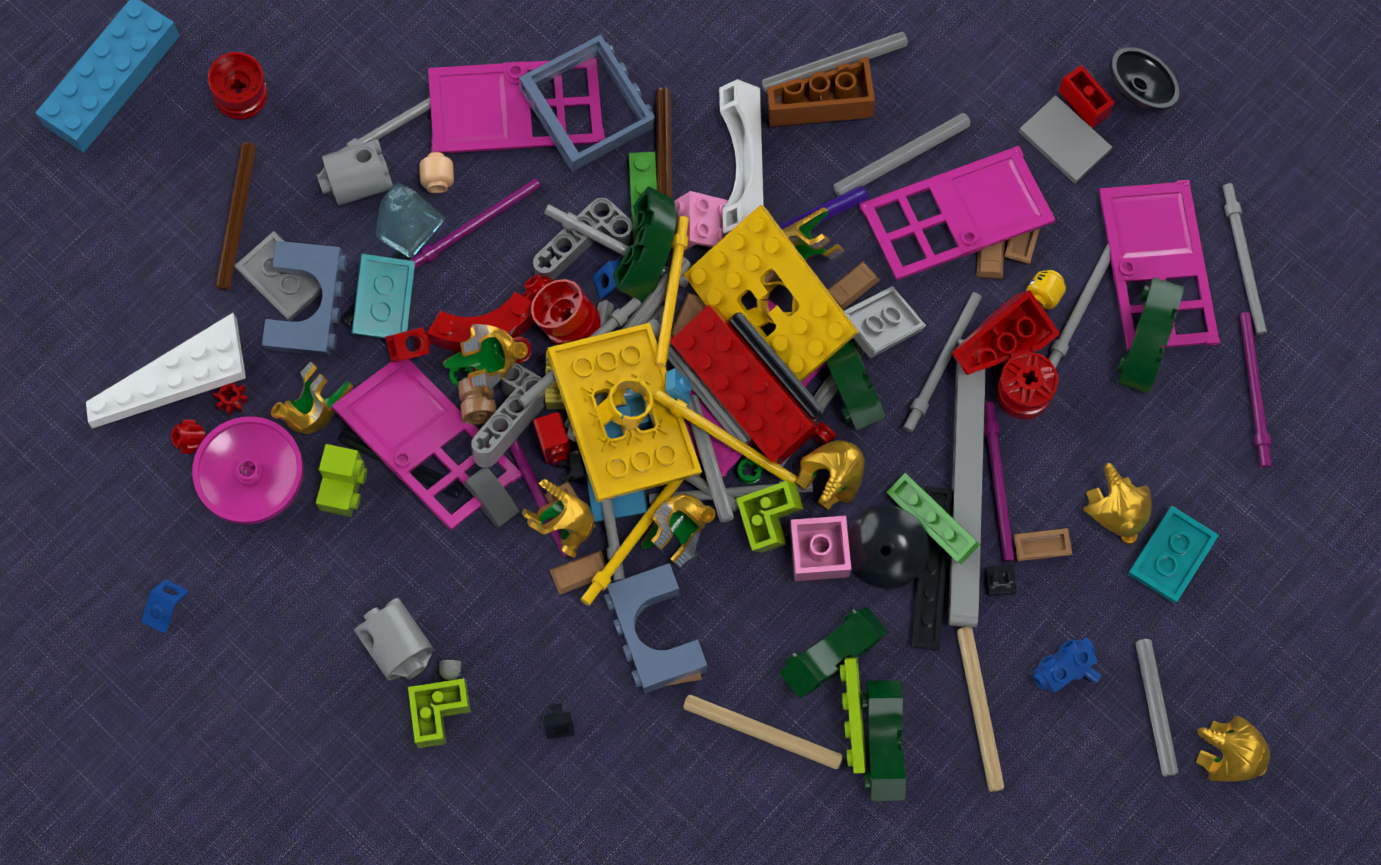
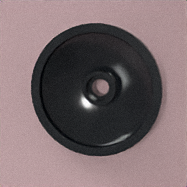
M1136 47L1121 48L1112 56L1109 63L1112 80L1119 92L1130 102L1151 111L1168 110L1176 103L1179 98L1178 82L1169 67L1158 57Z
M881 506L871 509L855 521L848 534L851 567L859 578L872 586L883 589L902 587L917 578L927 563L929 539L925 528L913 514L902 508ZM887 545L891 548L889 555L882 553L881 548Z

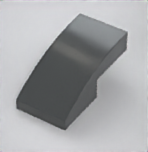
M483 467L465 481L464 486L482 505L480 510L498 529L519 513L512 498L489 468Z

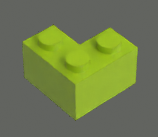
M326 444L319 467L323 479L316 505L320 511L352 517L353 510H357L360 504L361 494H358L360 484H364L366 481L367 468H365L364 461L357 450Z
M784 481L736 498L751 549L760 553L786 545L779 518L804 510L796 483Z
M465 679L408 687L415 744L418 748L446 744L443 716L471 712Z

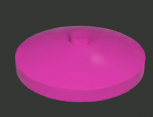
M260 417L235 418L213 429L197 449L192 468L193 483L204 505L219 518L243 525L262 523L282 513L297 496L304 473L302 455L293 437L282 426Z

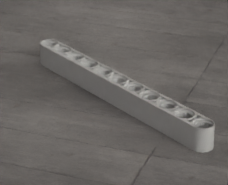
M958 339V345H957V347H958L965 339ZM956 361L951 517L980 544L985 369L966 375ZM980 546L962 565L950 555L948 626L977 627Z

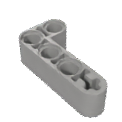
M606 198L594 200L578 215V220L625 245L630 244L632 241L633 228L631 220ZM602 210L608 212V215L605 217H598L596 215L597 212ZM564 228L535 255L533 259L535 275L540 274L542 278L548 276L553 281L588 249L595 240L577 233L574 229L570 231ZM618 228H625L627 230L626 233L621 235L614 231ZM561 246L571 247L568 252L558 251Z
M517 363L500 380L501 390L508 398L472 439L473 459L480 467L488 468L493 466L545 406L546 389L526 407H523L518 402V399L535 385L541 377Z

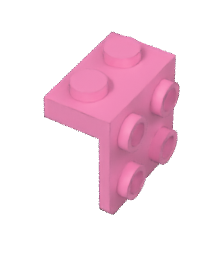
M689 191L674 201L676 211L678 212L674 235L677 230L678 217L686 216L689 218L686 235L689 238L687 249L696 244L713 248L726 236V234H723L722 209L728 200Z

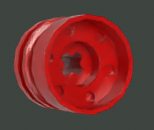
M230 52L220 56L213 62L209 69L208 82L216 108L223 115L231 119L245 120L258 114L267 102L268 91L261 65L257 60L244 52Z
M561 279L550 282L537 292L532 301L531 314L533 320L556 346L588 338L600 328L601 316L599 310L573 281Z
M1024 352L1013 356L1003 367L997 383L996 397L998 404L1004 412L1013 418L1026 420L1043 414L1050 405L1057 390L1058 375L1056 368L1049 359L1038 353ZM1027 378L1032 380L1030 385L1025 383Z

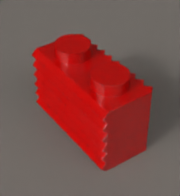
M1080 65L1062 79L1058 91L1091 128H1094L1109 117L1114 100H1111V96H1107L1108 93L1104 92L1101 85L1097 84L1098 81H1094V77H1091V73H1087V69H1084V66Z
M556 412L533 420L546 464L559 465L560 461L568 460V453L571 452V448L560 413Z

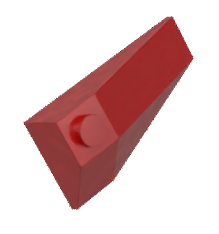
M1028 290L1015 294L951 354L965 374L969 375L1008 361L1018 353L1041 350L1060 333L1032 292Z

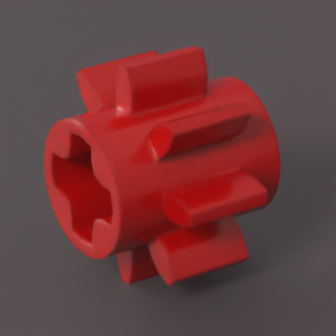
M536 274L524 284V288L527 291L523 293V296L533 301L537 292L553 281L548 276L542 278L540 274Z
M235 382L221 386L219 393L213 394L215 399L220 401L216 405L219 411L226 408L229 416L232 415L233 411L239 410L243 412V404L249 402L248 397L242 395L246 392L244 385L237 388Z
M182 420V424H177L171 433L172 444L176 446V449H181V453L194 454V450L199 448L205 438L204 429L201 425H197L195 420Z

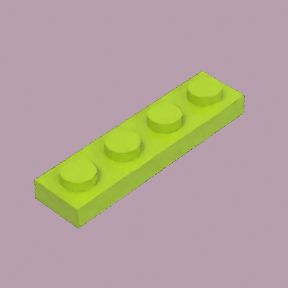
M858 657L846 658L845 665H840L841 682H846L847 693H842L843 709L849 710V721H845L846 738H851L852 749L847 750L848 767L853 766L854 773H865L867 765Z

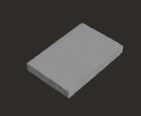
M1056 95L1019 129V133L1074 184L1112 149L1109 143Z
M273 231L235 265V268L288 321H291L322 293L320 283L311 277L276 272L273 268L276 241L283 240Z
M893 286L844 310V313L859 331L853 338L870 358L916 335L926 327L924 322Z

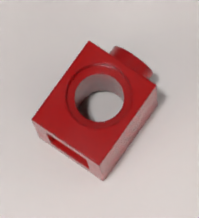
M423 327L385 336L391 363L430 353V339L427 333L424 332ZM408 337L414 342L412 351L406 348L405 342Z

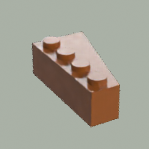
M868 57L859 59L858 63L851 65L845 63L837 66L835 70L823 73V71L813 73L812 77L803 80L797 78L768 87L767 110L770 127L872 118L874 114L875 97Z

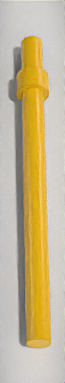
M686 216L678 217L677 230L671 246L673 248V255L655 365L659 367H665L667 362L683 254L688 246L689 238L686 235L689 218Z
M659 389L656 391L653 399L671 409L670 413L678 418L682 416L783 481L794 483L796 480V475L782 466L772 463L763 454L686 407L687 403L679 398L675 400Z
M684 479L668 483L604 569L598 571L593 577L591 586L581 598L584 604L590 606L599 592L607 588L611 582V576L654 521L652 517L661 504L672 497Z

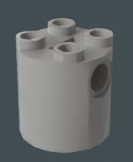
M378 139L322 156L325 166L321 173L317 174L323 194L328 193L335 196L338 206L394 189Z
M399 598L390 601L382 610L376 607L364 615L366 621L354 629V632L388 681L400 677H406L409 680L419 675L426 668L434 650Z

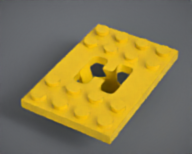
M759 205L683 274L706 306L712 305L719 308L728 320L735 313H742L800 382L806 379L859 333L767 209L762 205ZM771 270H774L782 281L765 283L764 278ZM783 285L793 296L792 312H782L778 305L769 312L768 301L763 299L769 298L773 288ZM750 290L757 298V307L747 310L742 304L741 298ZM770 323L776 324V329L769 336L760 328Z
M650 323L549 347L546 351L597 503L698 476L702 472L683 417L680 416L678 418L670 413L671 409L653 399L658 389L667 395L669 394L666 392V367L655 365L658 344ZM630 388L632 391L642 395L646 410L639 416L629 417L624 415L621 419L623 414L616 407L626 404L624 394ZM603 392L608 393L607 398L597 406L594 395ZM649 413L654 428L642 431L638 426ZM613 420L620 425L623 436L614 439L609 438L604 426Z

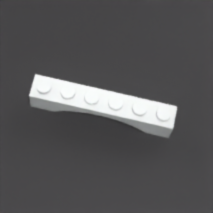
M738 79L719 88L720 113L732 137L736 158V179L733 192L722 209L723 234L726 235L759 205L763 206L760 88Z

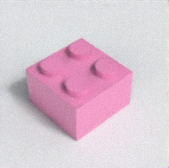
M846 516L791 520L790 538L794 581L850 577L851 561Z

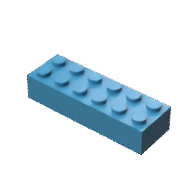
M129 0L36 111L35 114L42 125L84 153L180 37L174 22L140 0Z

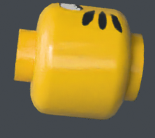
M1054 270L1039 271L1028 285L1026 291L1030 290L1041 307L1049 310L1057 306L1066 292V285L1063 277Z

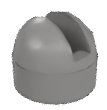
M439 661V673L444 679L451 681L460 675L461 661Z

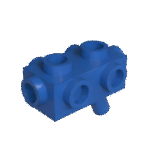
M1087 638L1081 641L1069 640L1064 643L1058 653L1042 659L1038 667L1032 671L1035 684L1041 690L1056 693L1073 679L1079 680L1083 676L1091 682L1097 683L1101 678V674L1091 668L1092 665L1098 662L1093 653L1095 652L1093 644Z

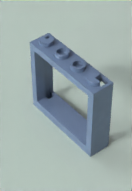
M601 35L519 77V86L522 93L572 172L653 129L655 116L651 111V106L644 104L639 87L636 83L632 84L630 82L625 65L622 62L618 63L614 56L613 46L605 42ZM598 56L639 121L578 153L538 89V86Z

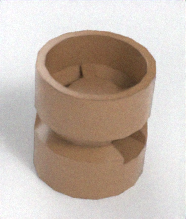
M468 378L459 382L458 390L460 401H462L460 407L463 422L470 425L485 424L496 412V403L493 399L494 387L487 393L484 390V386L470 387Z

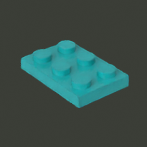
M361 254L351 334L385 339V336L407 331L415 261Z
M1171 506L1128 575L1176 604L1219 535Z

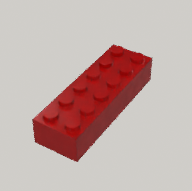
M708 305L670 340L671 344L772 463L781 465L821 429L814 420L810 419L730 325L729 320L719 308Z

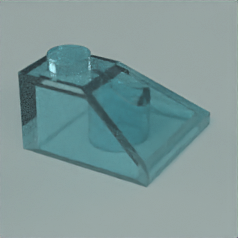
M397 182L380 202L375 237L412 259L446 219L414 190Z

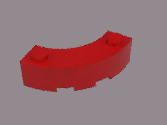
M514 292L511 298L501 307L481 316L460 317L440 311L427 331V335L431 344L454 352L462 351L460 343L467 341L471 337L470 327L472 325H489L506 331L512 338L520 337L535 323L531 314L532 301Z

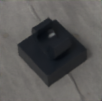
M580 451L568 453L569 460H563L558 463L561 469L570 467V473L561 476L564 482L576 480L580 485L587 483L585 465Z
M1014 565L986 567L988 596L1016 594Z
M562 703L551 705L552 714L543 716L547 739L574 736L572 713H563Z

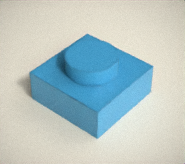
M676 368L666 372V392L675 400L679 398L687 403V405L690 404V391L692 387L688 378L682 376Z

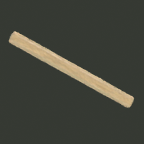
M963 627L958 629L957 635L988 790L996 792L1003 790L1004 782L973 629L971 627Z
M688 695L683 707L689 712L833 769H838L843 756L840 753L693 695Z

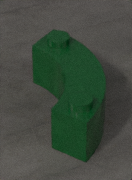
M649 186L633 205L635 214L633 230L637 231L634 246H628L622 261L613 273L617 290L642 302L657 287V280L664 268L672 246L678 216L674 199Z
M1153 277L1150 287L1144 286L1140 301L1144 302L1128 354L1126 357L1121 356L1116 370L1121 373L1119 384L1150 393L1165 349L1161 345L1167 346L1176 312H1178L1184 290L1183 286Z
M850 340L833 354L826 363L845 404L841 408L847 423L852 421L856 430H859L886 418V415L868 374L862 375V373L866 372V369L853 341Z
M869 607L859 611L857 608L853 609L844 617L846 622L805 652L801 654L795 652L784 661L786 666L779 673L800 699L821 686L819 683L822 684L828 679H833L840 673V665H845L846 658L864 655L889 633Z
M901 680L867 681V692L861 693L862 710L867 711L869 772L864 773V789L870 790L871 801H905L906 774L901 733L903 732Z

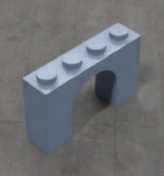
M276 241L273 268L276 272L303 275L317 280L322 288V302L316 313L303 321L290 322L265 319L262 346L267 351L331 356V350H335L337 335L333 334L335 323L338 324L340 320V308H337L338 297L342 298L344 283L340 282L341 272H345L347 267V256H344L340 247Z
M670 563L607 586L608 594L604 595L609 611L615 610L617 619L613 620L618 636L624 635L627 645L622 646L627 662L633 660L636 670L632 671V676L637 688L642 686L645 694L697 673L707 672V663L698 640L669 650H655L643 644L635 632L636 621L647 607L679 596V587Z

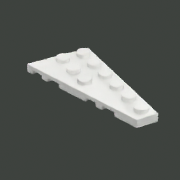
M234 313L88 400L86 407L90 426L92 428L102 426L245 379L238 322Z

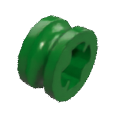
M471 366L452 367L450 369L449 375L453 386L458 388L460 382L458 377L455 378V375H460V371L463 370L466 372V375L472 373L473 369Z
M748 458L743 459L738 465L737 473L739 480L747 485L757 483L762 475V467ZM748 466L750 469L755 467V476L752 477L750 474L745 476L743 474L745 473L744 467Z

